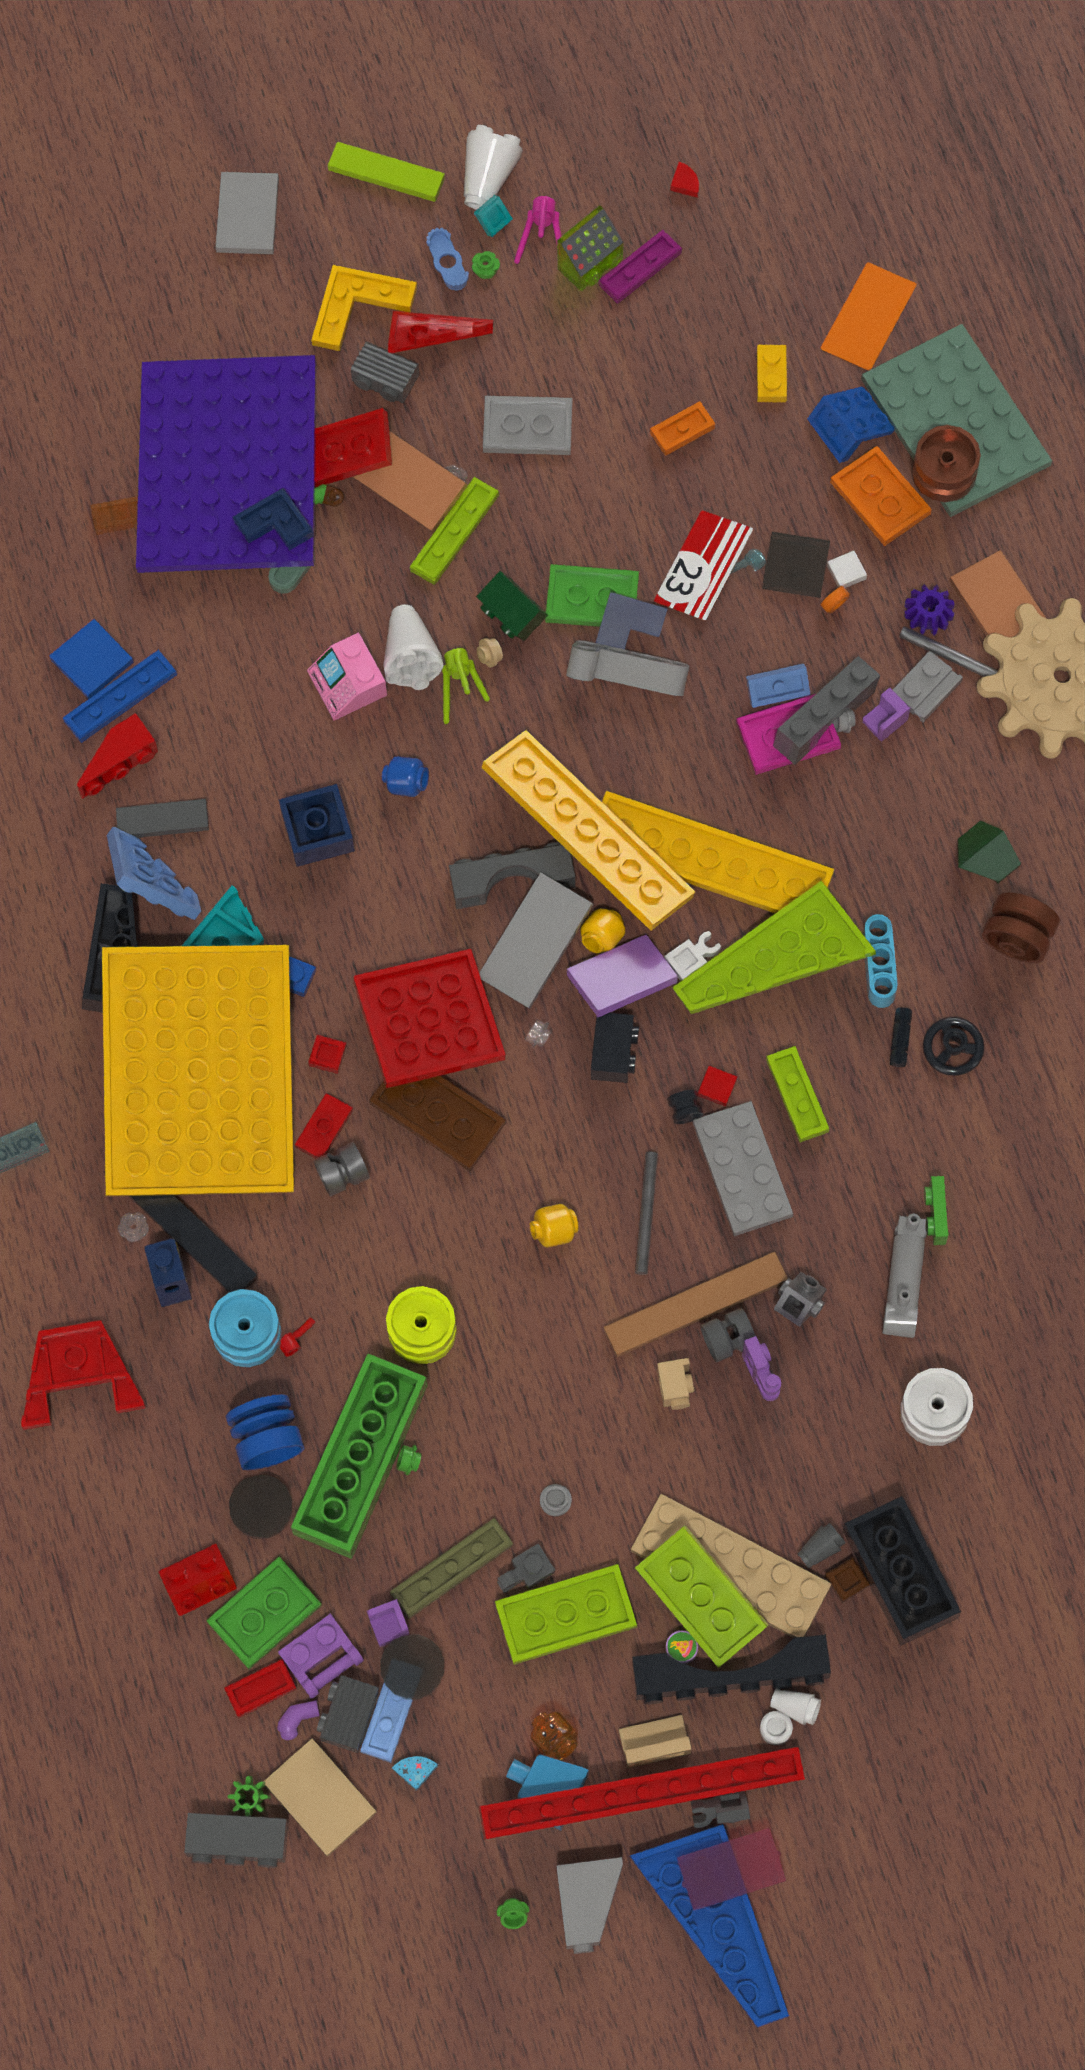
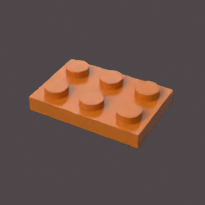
M878 446L831 477L830 483L884 546L931 515L932 509Z

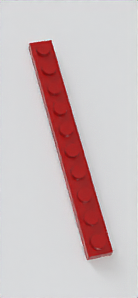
M799 1747L488 1804L478 1808L484 1840L790 1783L804 1780L805 1777Z

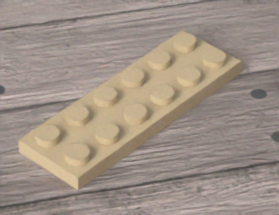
M660 1494L631 1548L632 1553L646 1559L685 1525L768 1625L792 1638L805 1637L831 1587V1583Z

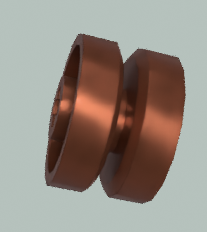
M944 425L935 427L922 436L917 445L912 471L915 485L922 494L932 500L950 502L961 499L971 491L975 485L981 458L979 444L972 434L961 427Z
M1013 892L998 895L992 908V915L994 917L987 920L983 929V940L995 951L1009 958L1027 963L1042 962L1050 947L1048 939L1055 936L1060 924V917L1048 905L1035 898Z

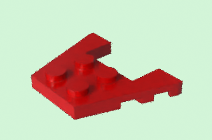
M101 1320L38 1331L31 1367V1379L25 1399L24 1415L21 1420L23 1430L51 1425L48 1393L112 1382L117 1414L145 1409V1403Z

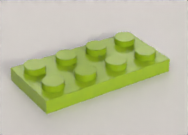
M685 1525L635 1567L718 1668L768 1626V1623Z
M618 1564L495 1601L513 1665L637 1628Z

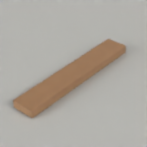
M773 1252L604 1327V1332L616 1357H619L784 1284L788 1278L776 1253Z

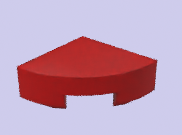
M678 162L670 191L698 198L699 180L692 168L682 162Z

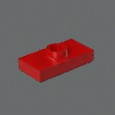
M326 1093L296 1141L295 1148L315 1159L326 1155L352 1114L353 1107Z

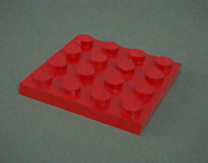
M471 949L353 976V984L386 1088L505 1060L506 1054Z

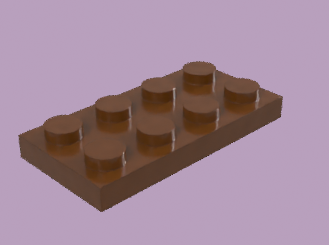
M441 1076L391 1088H386L383 1081L369 1100L370 1105L469 1172L506 1124V1119Z

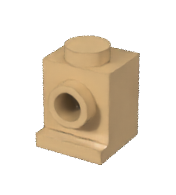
M689 1358L657 1363V1375L663 1407L671 1406L672 1410H678L690 1406L689 1393L694 1392L691 1374H685V1372H689Z

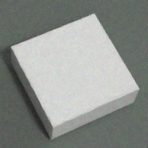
M855 551L827 561V567L838 587L844 586L846 588L867 578V574Z

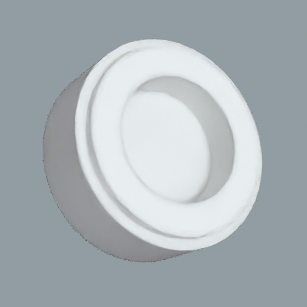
M780 1711L769 1712L763 1717L760 1724L762 1738L771 1745H781L787 1742L793 1730L791 1719Z

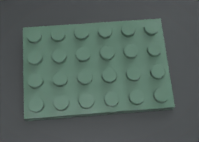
M963 324L862 374V382L881 411L888 417V420L895 428V433L913 461L919 440L926 432L938 426L951 425L961 427L972 434L978 442L981 458L974 487L966 496L957 501L941 502L950 517L1050 467L1052 464V459Z

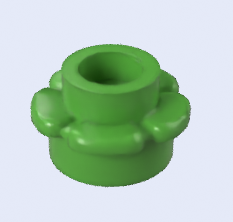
M490 251L477 253L472 259V270L478 277L489 279L496 274L500 267V261Z
M403 1445L400 1450L396 1469L403 1471L405 1475H409L411 1471L416 1472L419 1467L421 1453L416 1452V1445L412 1447Z
M510 1898L504 1901L503 1905L498 1906L497 1916L500 1917L501 1924L504 1927L518 1929L527 1922V1913L529 1912L527 1903L516 1898Z

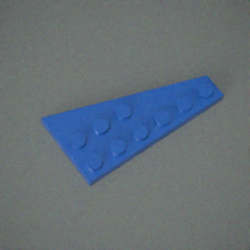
M722 1824L630 1855L631 1860L755 2026L758 2028L789 2017L724 1825Z

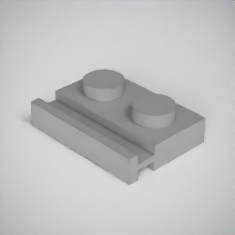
M929 651L893 691L910 707V713L917 715L920 721L924 723L962 682L963 677L953 672L949 665Z

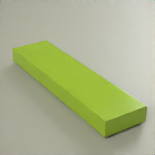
M341 142L336 143L328 163L329 171L436 202L445 180V173Z
M474 477L410 565V571L435 585L496 501L499 491Z

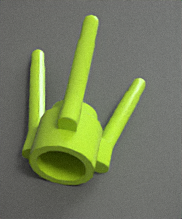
M463 648L452 649L444 655L446 664L442 668L444 724L449 723L451 675L453 679L461 680L464 693L468 695L470 694L467 676L470 672L484 701L488 702L490 700L475 669L474 661L469 660L468 653Z

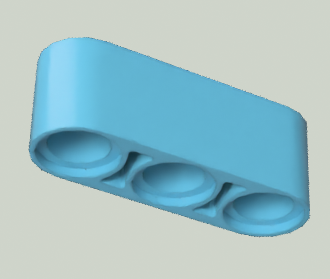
M876 914L867 919L863 933L864 937L876 951V955L865 958L867 992L872 1005L885 1008L893 1003L897 991L893 929L888 917ZM880 928L885 934L877 937L872 935L870 930ZM883 957L888 963L881 966L875 964L872 959ZM880 985L886 986L890 992L885 995L879 994L875 988Z

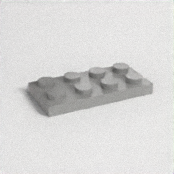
M751 1101L693 1120L696 1135L734 1236L793 1217L791 1206Z

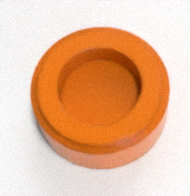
M840 586L823 600L821 607L827 613H832L848 600L850 593L844 586Z

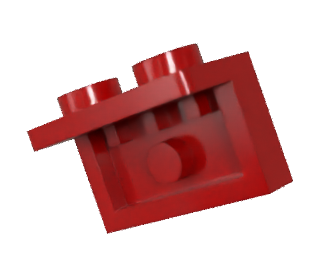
M217 1544L158 1571L179 1616L193 1611L237 1588Z

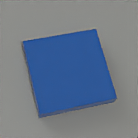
M95 619L90 621L49 655L50 660L87 699L98 693L134 663L133 658Z

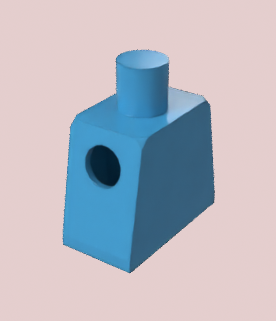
M538 1754L532 1767L514 1759L506 1777L522 1785L518 1793V1799L583 1787L589 1775V1770ZM564 1825L556 1826L555 1828L562 1830Z

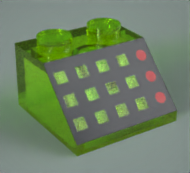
M599 205L557 240L558 270L582 291L588 285L593 286L596 284L605 271L609 268L613 269L622 261L623 241L603 207Z

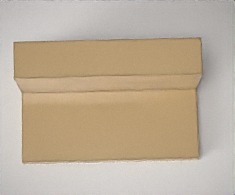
M682 1715L619 1729L627 1768L691 1754L690 1740L686 1734Z

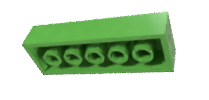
M367 1354L292 1523L293 1535L350 1559L353 1558L428 1387L425 1376Z

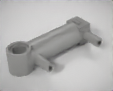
M915 1213L910 1214L908 1217L899 1216L898 1225L895 1228L894 1234L896 1236L893 1243L882 1334L914 1338L925 1249L924 1238H926L927 1234L925 1229L926 1219H920Z

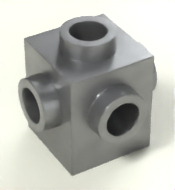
M800 1272L793 1280L788 1278L778 1292L781 1297L774 1310L800 1327L810 1316L816 1318L825 1305V1302L821 1299L827 1289L821 1286L812 1276Z

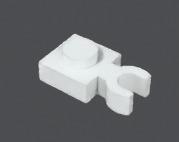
M710 931L704 932L699 937L696 945H693L688 939L664 956L680 981L706 964L707 961L704 957H714L720 952L721 945L719 943L712 948L704 944L711 939Z

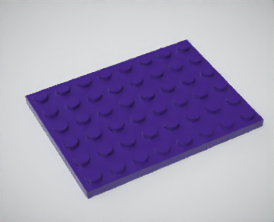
M315 355L142 362L136 569L138 573L314 566V537L290 551L274 529L248 543L235 525L233 516L284 488L313 532L315 531Z

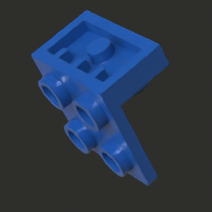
M864 387L823 396L807 418L839 463L848 461L861 442L890 435L895 430L888 417L881 411Z

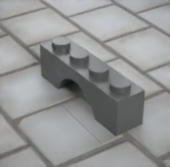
M859 656L856 657L778 728L773 746L796 765L816 746L824 732L840 715L851 708L856 710L875 693L880 674Z
M550 843L542 849L522 848L516 850L514 854L502 856L499 853L485 856L484 859L475 861L471 859L458 860L453 865H449L456 909L486 904L488 895L494 885L511 876H523L535 881L541 872L564 887L573 889L575 888V873L571 854L560 843Z

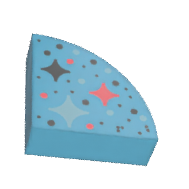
M414 1756L399 1761L392 1767V1770L417 1791L438 1767V1764L428 1758Z

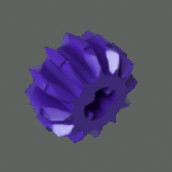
M925 584L921 587V592L913 589L910 595L911 598H907L904 606L907 610L904 613V617L906 620H911V629L921 627L920 633L922 635L925 634L926 629L930 630L934 636L937 634L938 628L945 631L948 628V621L954 618V612L952 611L955 605L954 601L948 599V590L939 593L937 584L933 587V590H929Z

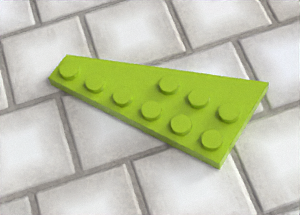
M820 881L672 988L688 1011L694 1014L876 955V951L824 883Z

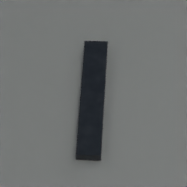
M174 1195L128 1196L172 1239L175 1238L177 1244L228 1293L246 1289L258 1278L251 1268Z

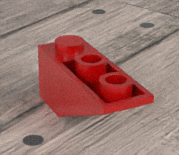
M136 713L112 727L76 784L82 799L88 795L94 796L98 794L109 782L124 778L130 769L138 764L148 763L158 752L155 739Z

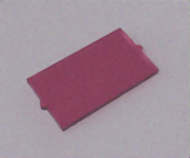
M769 1828L677 1857L684 1880L682 1887L687 1889L693 1911L786 1882L779 1859L781 1852L776 1850Z

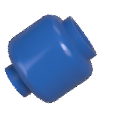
M396 756L392 758L389 765H385L383 768L382 781L386 783L388 791L393 795L416 797L421 791H425L428 785V768L424 767L423 762L418 758Z

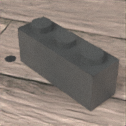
M188 1813L184 1853L187 1857H192L193 1863L211 1864L212 1858L225 1859L226 1865L244 1866L245 1860L258 1861L257 1866L276 1868L277 1862L285 1863L288 1821L281 1818Z

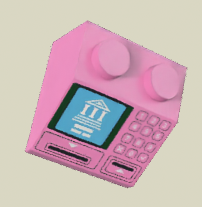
M359 632L331 645L307 669L311 680L334 721L387 696L385 679Z

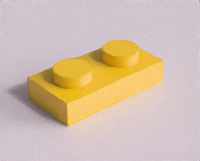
M757 345V402H786V345Z

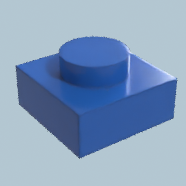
M289 956L290 992L305 997L316 973V967Z

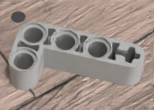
M578 640L572 645L566 676L582 681H592L594 678L664 694L683 696L689 665L670 659Z

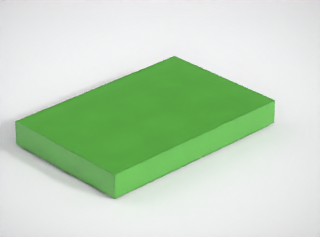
M551 564L546 607L548 616L545 618V622L600 627L610 592L637 600L639 571Z
M278 1557L206 1621L250 1670L318 1610L322 1604L286 1563Z

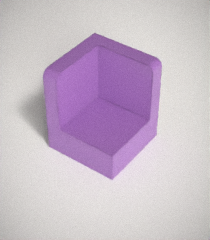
M888 688L881 694L879 705L863 717V723L882 742L908 720L910 707L891 688Z
M397 1599L367 1611L379 1647L410 1636Z

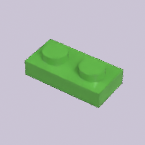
M931 1176L929 1187H924L925 1206L930 1205L931 1217H926L927 1236H933V1245H946L948 1226L944 1176Z

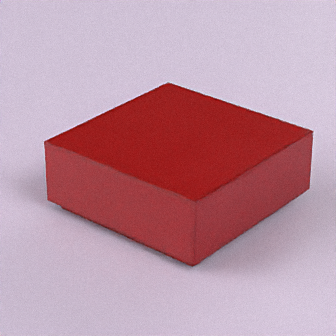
M317 1035L308 1065L338 1074L347 1047L346 1042Z
M708 1066L698 1091V1097L726 1107L738 1076Z

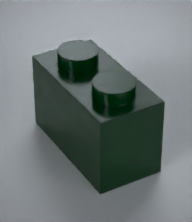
M499 571L476 596L483 603L480 609L492 620L496 616L503 623L500 626L501 630L511 639L516 636L525 641L548 616L526 592L502 571Z

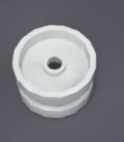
M930 1368L918 1373L908 1383L900 1405L901 1421L906 1432L916 1441L929 1446H943L955 1441L966 1429L973 1410V1394L967 1382L953 1371L945 1368ZM933 1404L940 1405L939 1410L932 1407Z

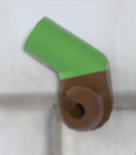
M322 484L315 488V505L320 503L336 507L344 500L343 492L336 487Z

